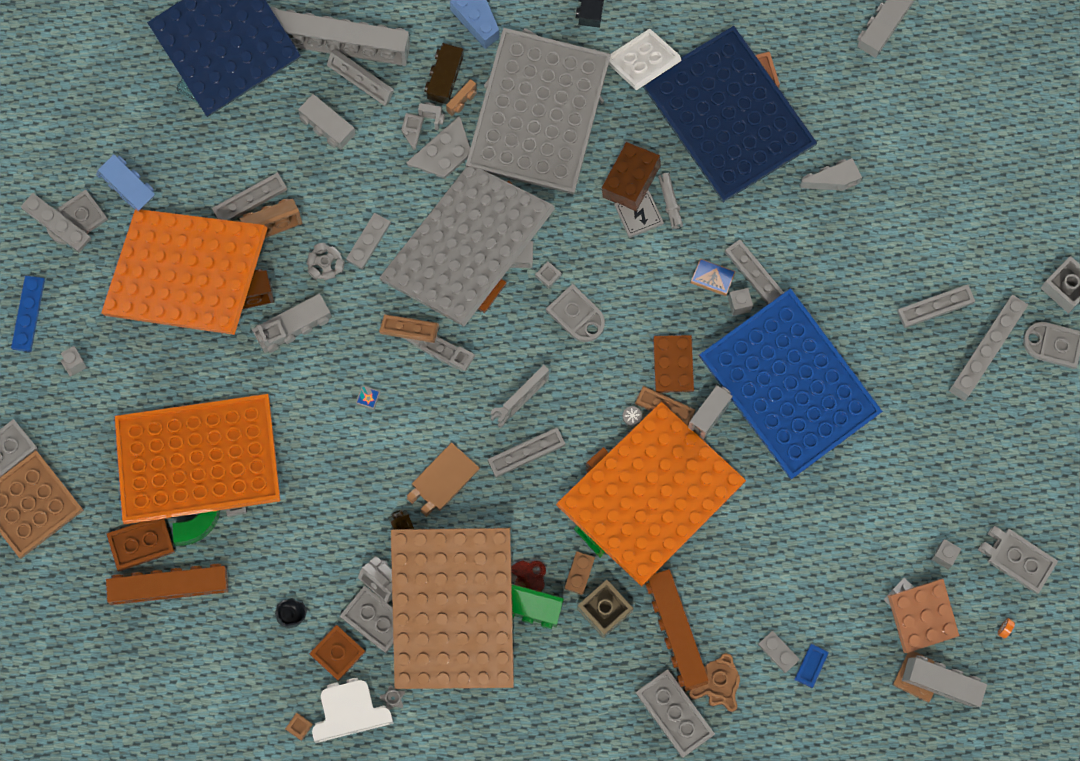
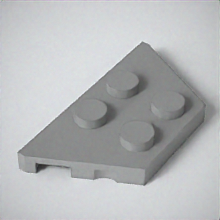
M458 116L406 162L407 166L421 169L423 172L432 173L444 179L468 159L470 146L461 118Z

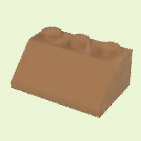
M293 198L283 199L274 206H265L261 211L249 212L240 218L241 222L265 225L268 228L265 238L302 224L299 210Z

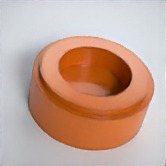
M1007 618L1000 627L998 635L1003 639L1007 638L1012 632L1015 622Z

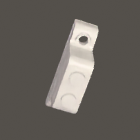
M358 678L349 679L346 681V684L339 685V683L329 684L327 689H324L321 693L326 719L315 723L312 730L314 742L319 743L394 724L392 715L385 706L373 708L369 687L366 682L358 680Z

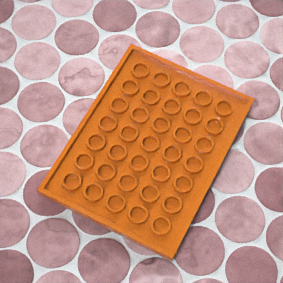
M135 209L101 313L110 317L235 335L268 228L261 224L141 209L137 211Z
M268 394L115 416L123 524L281 501Z
M661 402L558 501L556 506L640 586H643L746 480Z

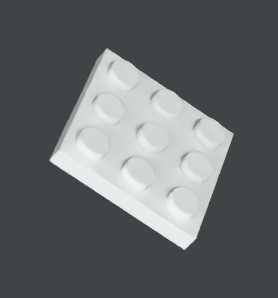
M648 29L611 53L609 65L635 90H638L682 60L676 51L651 29Z

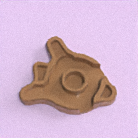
M725 653L719 659L710 662L704 667L709 680L708 684L690 690L689 696L691 699L696 700L707 695L710 706L723 705L729 712H734L737 709L735 693L739 687L740 675L733 663V657Z

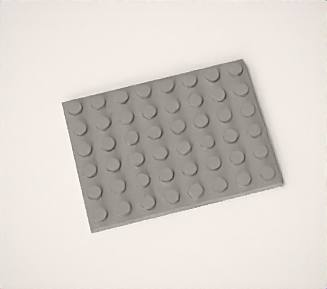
M503 28L466 167L480 168L490 174L575 194L611 54Z
M466 167L379 278L385 284L454 322L465 326L555 208L552 204L480 168Z

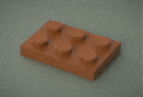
M692 335L653 336L655 392H694Z
M165 518L140 522L106 533L118 572L175 553Z

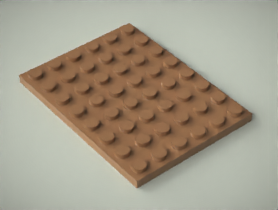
M511 528L392 529L391 560L395 689L514 688Z

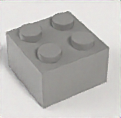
M1071 256L1040 288L1068 314L1080 303V264Z

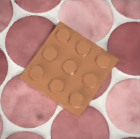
M938 579L888 595L904 653L959 636L944 579Z

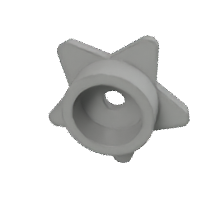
M390 685L388 692L381 695L380 699L386 702L388 710H391L393 707L403 708L401 699L405 691H396Z

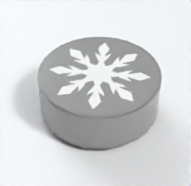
M630 406L624 410L623 421L626 425L636 426L641 422L642 413L639 408Z

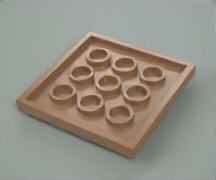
M34 451L0 477V534L20 559L84 511L37 451Z

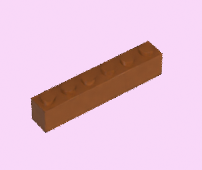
M211 564L210 568L192 566L190 570L173 568L170 569V572L164 573L162 570L151 571V574L143 575L142 572L131 573V576L123 577L121 574L112 575L111 578L106 579L107 602L110 605L228 593L227 569L222 564Z
M668 569L656 573L645 583L648 594L653 596L654 601L651 603L654 612L659 613L660 619L658 624L660 630H665L667 638H664L667 650L671 649L673 656L670 658L673 667L678 668L680 674L677 676L680 687L684 686L685 691L707 685L709 680L671 571Z

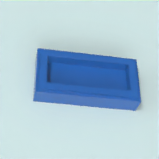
M810 644L794 680L813 688L829 652Z

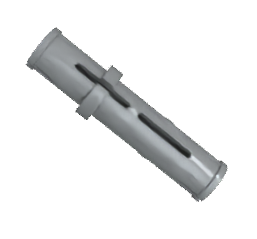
M663 173L658 178L666 203L665 211L669 215L671 228L677 229L679 225L680 227L683 226L679 212L680 205H677L670 173Z

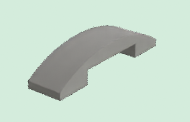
M437 336L435 343L404 338L435 359L462 371L467 370L475 357V354L460 346L456 347Z

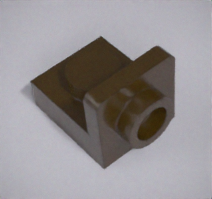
M397 510L391 514L392 516L388 517L393 529H414L406 510Z

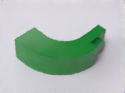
M220 510L199 513L197 517L188 522L172 523L173 543L176 546H184L205 538L217 524Z

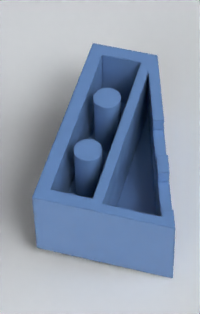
M487 0L450 1L451 12L485 49L499 39V28Z
M113 155L98 169L96 176L102 177L109 184L108 186L114 189L134 210L139 211L154 197V189L148 183L144 184L139 179L140 175L132 169L130 171L125 166L127 163L122 157Z

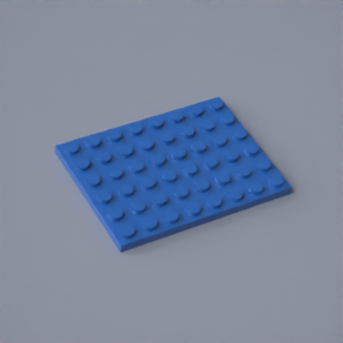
M791 288L698 355L721 387H725L730 391V395L733 396L732 402L790 480L883 412Z

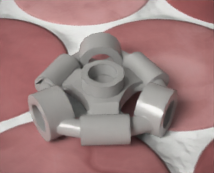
M319 243L314 246V250L308 255L306 263L308 265L307 272L315 280L324 279L325 281L332 279L338 273L343 272L345 260L342 259V254L335 247H329L326 243ZM328 251V254H326V255H323V256H320V257L317 256V255H319V254L326 253V252ZM337 259L335 270H332L331 264L333 260ZM314 265H318L319 267H321L322 270H323V273L321 274V273H320L315 267H313V266H314Z

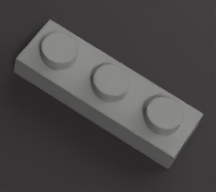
M374 213L347 256L346 261L363 270L389 228L391 221Z

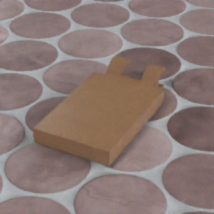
M451 442L412 483L415 489L406 496L407 500L413 504L421 496L428 503L421 508V513L426 517L435 508L441 511L480 468Z

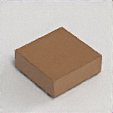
M296 713L285 730L302 741L313 724Z

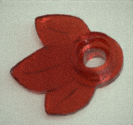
M519 561L511 566L512 574L517 576L516 586L542 592L545 586L543 577L546 574V567L542 562L532 561L528 563L526 561ZM537 567L540 569V573L534 574L532 570Z

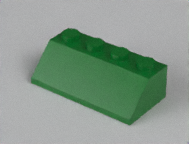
M512 585L513 619L516 616L522 618L521 621L528 624H533L534 621L541 623V627L546 629L557 628L563 606V598Z

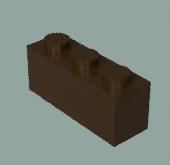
M442 43L441 49H437L435 54L437 61L430 70V76L432 77L430 82H426L424 92L427 93V99L443 104L449 103L464 57L463 48Z

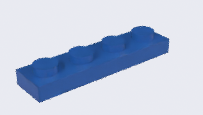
M25 276L11 346L12 350L32 351L45 283L44 278Z

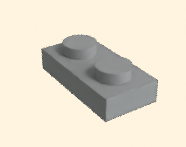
M773 631L758 644L784 673L788 672L800 660Z

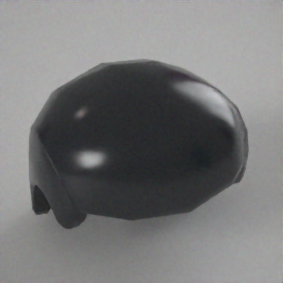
M294 598L285 599L276 606L275 617L281 626L295 628L304 621L307 610L303 602H298Z

